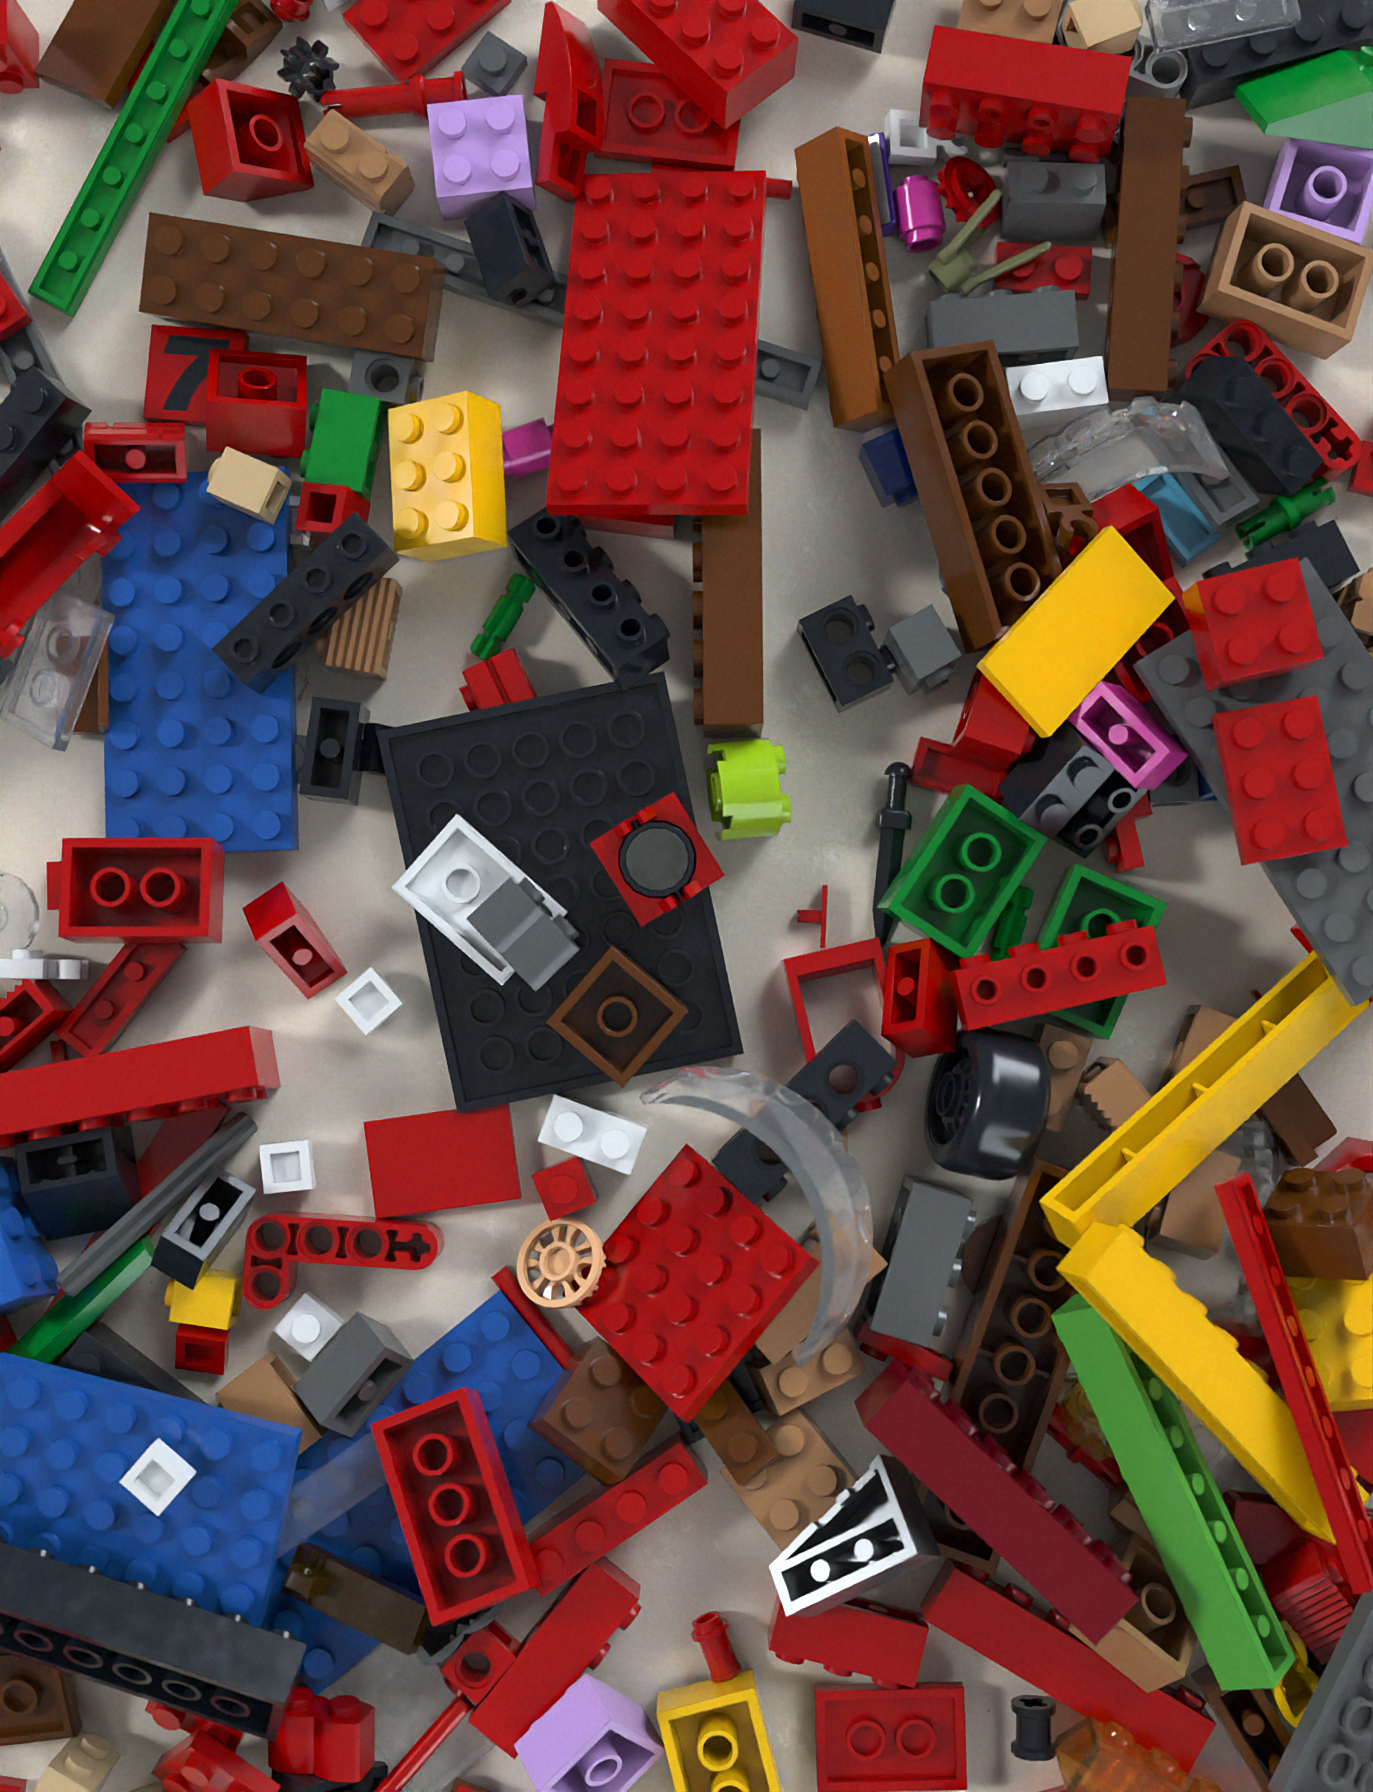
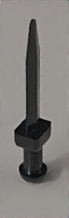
M894 762L886 768L884 775H889L886 807L881 808L876 815L875 826L881 827L872 912L875 938L879 937L881 947L886 944L894 919L876 907L901 870L905 829L911 830L912 815L908 810H905L908 777H913V772L910 766L904 762Z

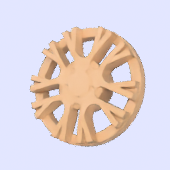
M563 1216L551 1222L548 1219L535 1227L524 1240L517 1259V1277L525 1295L536 1304L552 1310L575 1308V1305H581V1301L585 1297H591L593 1295L592 1292L598 1289L599 1286L596 1284L601 1275L602 1268H606V1263H604L606 1255L603 1253V1243L600 1241V1237L587 1224L572 1217ZM564 1226H568L566 1243H564ZM551 1230L554 1242L545 1247L539 1239ZM582 1231L588 1239L580 1246L575 1247V1242ZM531 1250L541 1253L539 1261L529 1258ZM592 1251V1256L581 1259V1255ZM592 1266L587 1279H583L581 1275L582 1269ZM540 1269L542 1275L530 1284L527 1271ZM574 1279L580 1286L577 1291H575L570 1283ZM548 1285L543 1296H539L541 1292L544 1290V1288ZM563 1285L565 1288V1298L555 1300L558 1289Z

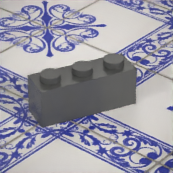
M1042 286L1032 290L1031 293L1013 295L1010 290L999 289L986 293L984 297L965 298L960 293L945 294L938 297L936 301H930L925 316L928 349L993 339L1001 367L1072 360L1080 346L1075 291H1060L1058 286Z

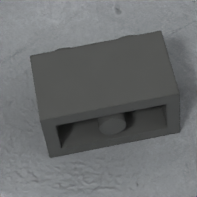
M932 604L890 627L880 645V648L885 646L889 651L896 666V675L908 695L921 689L925 696L948 683V678L955 674L954 665L962 656Z
M357 1311L316 1361L310 1365L293 1388L320 1425L351 1438L411 1368L415 1360L386 1325Z

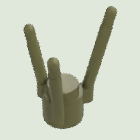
M995 189L953 240L926 267L933 281L945 294L955 293L959 289L965 296H968L979 285L1036 258L1052 248L1051 242L1046 241L975 276L971 274L977 268V265L967 251L986 231L981 227L977 228V226L1001 198L1002 191L1000 189Z

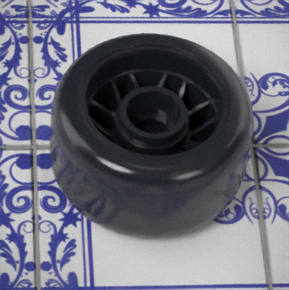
M988 1026L969 1031L962 1030L961 1028L956 1032L955 1051L940 1053L937 1058L925 1102V1142L928 1152L936 1164L950 1172L992 1181L1011 1179L1026 1168L1041 1142L1051 1100L1050 1067L1041 1046L1030 1037Z

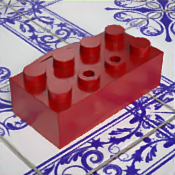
M934 25L923 78L919 127L927 128V135L937 140H951L955 137V133L974 136V142L984 148H999L1002 146L1003 141L1022 144V151L1031 156H1046L1053 149L1070 152V159L1076 163L1095 164L1098 162L1099 157L1108 158L1122 112L1133 57Z

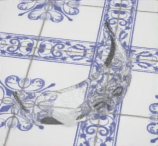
M1153 396L1136 397L1129 407L1113 412L1107 405L1097 408L1064 424L1057 432L1043 437L1027 449L1037 484L1077 482L1089 502L1125 484L1159 474L1193 472L1212 476L1221 481L1230 476L1197 409L1186 401H1182L1180 405L1158 403ZM939 566L940 588L948 596L942 572Z
M722 1067L683 1068L640 1094L639 1097L643 1104L662 1103L695 1107L721 1115L746 1128L766 1143L783 1160L799 1182L812 1209L821 1244L822 1284L819 1303L811 1330L804 1342L792 1348L793 1359L800 1368L841 1334L859 1303L867 1281L873 1248V1220L869 1195L863 1175L855 1157L846 1151L844 1139L833 1124L816 1107L793 1090L769 1078L747 1071Z

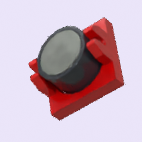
M674 791L651 806L642 809L631 818L621 822L612 830L590 843L641 927L672 910L683 901L693 897L707 886L725 876Z

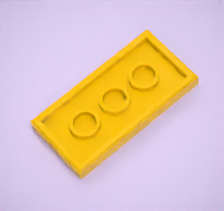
M1112 525L1105 527L985 655L976 667L1041 738L1050 737L1172 603L1175 597Z

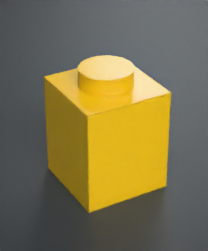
M208 1269L193 1291L170 1278L165 1293V1306L171 1307L168 1321L228 1330L239 1322L243 1297V1274Z

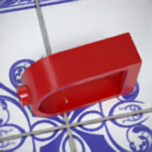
M879 937L782 960L806 1064L816 1053L799 983L872 967L883 1013L886 965ZM891 1042V1056L898 1063L890 1071L896 1077L876 1097H873L868 1092L855 1105L860 1113L881 1108L880 1097L896 1084L903 1071L905 1052ZM829 1082L830 1087L832 1088V1090H833L834 1092H836V1093H847V1092H849V1091H845V1090H841V1089H839V1088H836L835 1086H833V1085Z

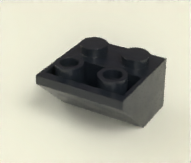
M1067 718L1050 737L1040 738L1031 748L1030 752L1023 757L997 787L1019 821L1084 859L1091 854L1149 790L1134 788Z
M108 1126L14 1144L21 1194L47 1241L108 1230L142 1200L131 1126Z

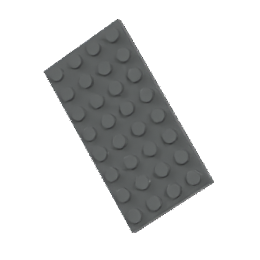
M1306 557L1299 561L1324 655L1323 659L1306 669L1206 692L1192 633L1189 629L1132 666L1231 821L1232 818L1211 716L1221 712L1317 695L1348 846L1261 862L1259 865L1350 1006H1357L1373 996V659Z

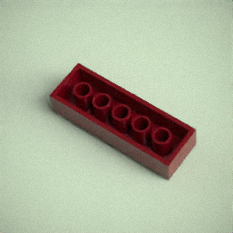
M894 1358L854 1401L863 1426L1096 1646L1139 1600L1128 1584L1133 1578L1131 1573L1120 1563L1121 1559L1100 1538L1093 1539L1083 1528L1084 1524L1063 1503L1054 1508L1057 1504L1045 1492L1047 1489L1026 1468L1017 1473V1465L1008 1457L1010 1454L996 1439L987 1432L980 1438L978 1436L980 1433L979 1429L971 1422L972 1418L951 1397L943 1403L940 1400L941 1393L934 1387L935 1383L920 1367L912 1362L906 1368L899 1360Z

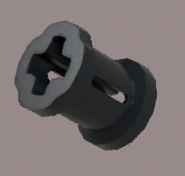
M1037 1695L1014 1697L1011 1700V1710L1016 1714V1740L1011 1742V1752L1015 1757L1027 1761H1048L1056 1756V1747L1051 1742V1716L1056 1713L1055 1701Z

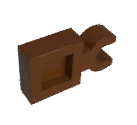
M1077 482L1037 484L1049 526L1052 529L1058 530L1057 542L1063 548H1069L1072 536H1078L1088 545L1097 535L1098 524L1092 519L1094 509Z

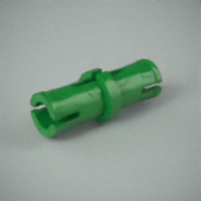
M1318 476L1312 482L1301 487L1293 497L1280 495L1270 501L1269 507L1244 522L1241 521L1236 524L1235 529L1239 540L1248 536L1249 539L1243 543V546L1251 550L1282 531H1292L1300 526L1301 520L1335 502L1333 488L1329 487L1322 491L1321 488L1327 485L1328 481L1324 477Z

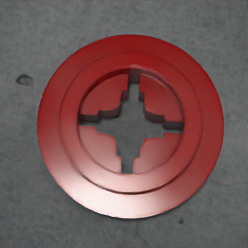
M963 156L952 157L937 173L941 183L937 191L945 197L947 201L945 208L951 209L955 213L958 223L962 221L967 223L981 204L997 189L992 177L983 167ZM972 192L973 196L969 197L968 193ZM1000 199L977 228L981 227L986 230L998 220L1001 213Z

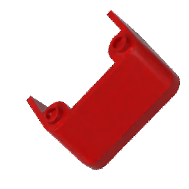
M80 449L0 529V657L4 660L25 640L19 633L25 622L93 553L97 552L102 558L106 556L123 538L116 530L140 510V507Z

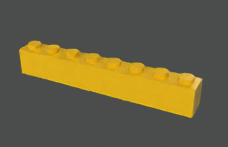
M1313 950L1039 1200L1058 1241L1072 1249L1093 1221L1115 1227L1121 1223L1131 1228L1370 1005L1369 999L1357 1006H1350Z
M1093 1221L1056 1269L1302 1530L1336 1545L1286 1397L1273 1391L1266 1382L1269 1376L1263 1369L1252 1361L1244 1359L1236 1351L1239 1344L1229 1333L1209 1322L1205 1317L1208 1313L1206 1307L1192 1295L1182 1292L1174 1284L1176 1280L1174 1272L1159 1260L1150 1258L1142 1249L1145 1244L1144 1240L1134 1230L1121 1223L1115 1227ZM1351 1466L1354 1478H1356L1358 1476V1473ZM1356 1481L1363 1504L1365 1505L1370 1495Z

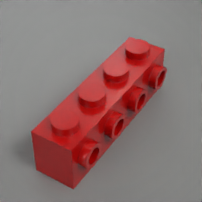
M1136 919L1106 925L1107 936L1089 939L1087 930L1058 936L1059 947L1040 951L1038 941L1008 948L1010 958L991 962L989 953L959 959L961 969L949 972L962 1030L969 1031L1167 985L1153 925L1138 928Z

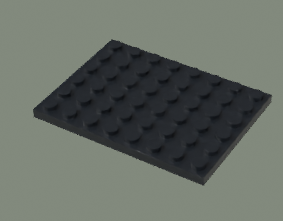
M664 671L647 674L623 692L615 682H609L376 731L406 870L454 816L459 814L565 908L568 913L564 917L580 934L574 940L580 947V950L535 991L516 971L504 985H500L414 908L458 1114L614 1081L546 1023L613 943L688 1007V1013L633 1077L744 1054L709 886L641 927L590 845L592 841L609 832L621 822L631 818L642 809L651 806L673 791L697 829Z

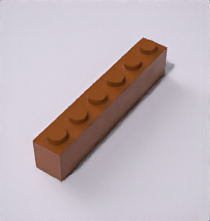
M836 126L794 149L833 427L866 433L896 421L883 374L900 361L868 136Z

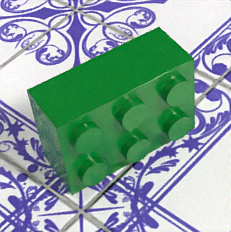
M971 785L954 786L876 908L923 939L932 938L958 960L971 957L981 945L1049 838L1019 821L1013 813Z
M1076 863L1065 868L1034 942L1038 941L1039 950L1042 951L1059 947L1057 937L1087 930L1089 939L1107 936L1106 925L1136 919L1138 928L1153 925L1154 932H1156L1168 903ZM1129 994L1051 1011L1042 1015L1096 1039L1109 1040Z

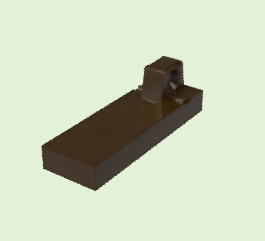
M310 1542L298 1544L291 1567L288 1568L282 1585V1593L302 1601L310 1607L408 1656L417 1652L429 1620V1613L423 1597Z

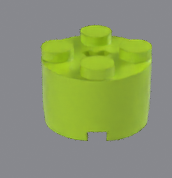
M768 738L708 745L706 757L716 756L715 768L706 769L710 815L712 823L722 822L723 830L715 833L717 840L725 841L778 835L782 824L791 822L790 798L787 793L781 794L779 774H785L786 758L783 746L772 745Z

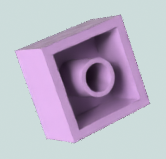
M522 94L427 104L436 198L444 221L469 218L501 191H504L530 210H537L528 122Z
M1287 138L1278 153L1262 207L1360 245L1373 206V149Z
M586 1673L577 1682L572 1684L565 1694L541 1718L537 1719L530 1726L529 1730L514 1744L537 1792H626L666 1752L662 1739L641 1704Z

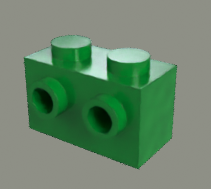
M322 388L320 403L314 402L310 412L309 428L310 431L314 432L311 449H304L301 457L300 476L305 478L304 482L348 486L370 502L387 411L380 398Z

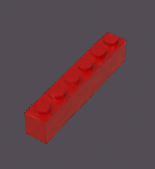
M949 1557L946 1558L919 1605L925 1621L1182 1775L1188 1776L1216 1726V1722L1205 1709L1207 1701L1182 1684H1180L1177 1690L1169 1685H1165L1147 1693L1068 1630L1071 1623L1057 1609L1051 1607L1049 1612L1046 1613L1032 1604L1034 1598L1019 1586L1008 1582L1004 1588L989 1579L990 1572Z

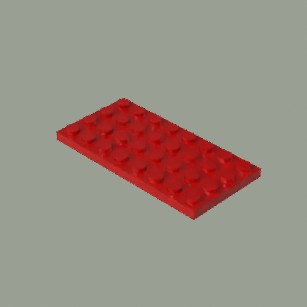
M766 170L584 174L583 189L579 198H575L546 507L549 515H748L767 199Z

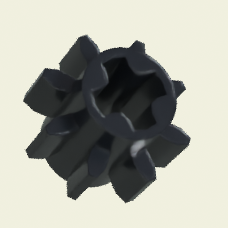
M298 36L296 39L297 45L292 46L289 50L281 49L280 53L284 57V68L278 70L277 75L285 82H291L288 92L299 100L306 91L308 96L318 103L320 102V94L325 93L328 89H336L333 83V71L340 68V64L331 57H326L329 47L319 39L314 42L311 48L305 39Z

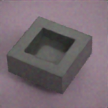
M487 31L463 64L461 70L467 80L492 97H499L508 94L528 66V62L524 54L490 31Z

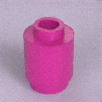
M926 175L909 176L900 182V186L893 191L898 237L901 242H904L905 250L911 253L926 252L938 248L943 243L942 234L946 231L941 195L937 191L939 183L929 180Z
M542 417L502 432L504 478L516 475L519 479L550 466L554 424L546 426L545 420Z

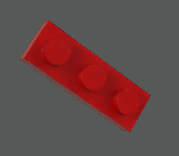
M125 943L56 1030L55 1034L83 1057L106 1053L188 948L181 943Z

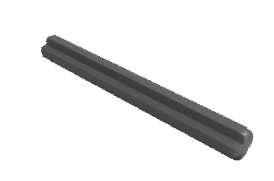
M242 1111L230 1119L57 1275L56 1283L70 1297H74L202 1182L214 1165L219 1166L257 1132L258 1127L251 1117Z

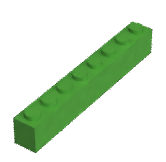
M1080 1293L1075 1294L1051 1315L1057 1335L1064 1344L1075 1368L1078 1381L1091 1403L1100 1429L1107 1438L1120 1467L1121 1475L1127 1482L1139 1508L1142 1521L1150 1532L1162 1559L1164 1569L1170 1576L1182 1602L1185 1615L1191 1622L1203 1648L1208 1665L1212 1668L1222 1691L1275 1688L1296 1658L1175 1394Z

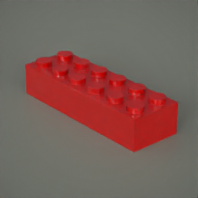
M243 1026L1 1073L0 1150L15 1148L14 1144L28 1142V1136L30 1141H37L76 1133L75 1127H78L79 1132L108 1126H124L123 1118L125 1117L128 1118V1122L141 1120L142 1122L167 1119L172 1117L171 1108L173 1107L177 1108V1113L187 1111L196 1113L220 1108L219 1099L226 1098V1103L238 1102V1104L268 1099L267 1090L281 1087L271 1030L258 1027Z

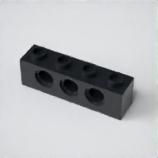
M354 511L211 650L246 686L261 695L400 559L388 544Z
M852 1019L711 1157V1161L753 1205L761 1197L768 1203L788 1184L789 1181L783 1176L797 1162L802 1167H805L822 1151L824 1146L819 1140L832 1127L838 1132L842 1131L860 1113L855 1105L868 1092L873 1097H876L895 1079L896 1076L890 1070L898 1062L856 1019ZM839 1065L850 1066L856 1075V1083L847 1093H836L829 1084L831 1071ZM804 1100L816 1102L821 1110L818 1123L810 1128L799 1127L793 1120L794 1108ZM770 1135L780 1137L785 1143L783 1157L774 1163L764 1162L757 1155L759 1142L764 1137Z

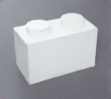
M1102 356L1006 368L1004 371V377L1020 430L1095 421L1099 419L1109 404Z
M559 1092L554 1094L537 1141L630 1175L649 1125Z

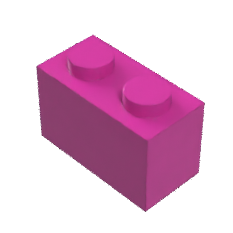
M1101 681L1067 718L1134 788L1155 790L1189 755L1121 685Z

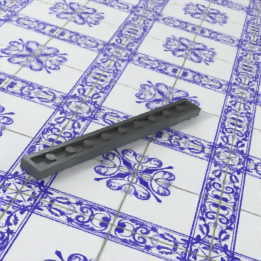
M376 211L372 212L361 246L436 258L446 265L444 290L563 329L568 275L553 271L558 285L552 290L546 289L528 304L516 308L513 305L512 297L516 293L521 292L523 288L511 291L508 296L499 301L490 298L471 243ZM758 339L755 394L807 411L823 360Z

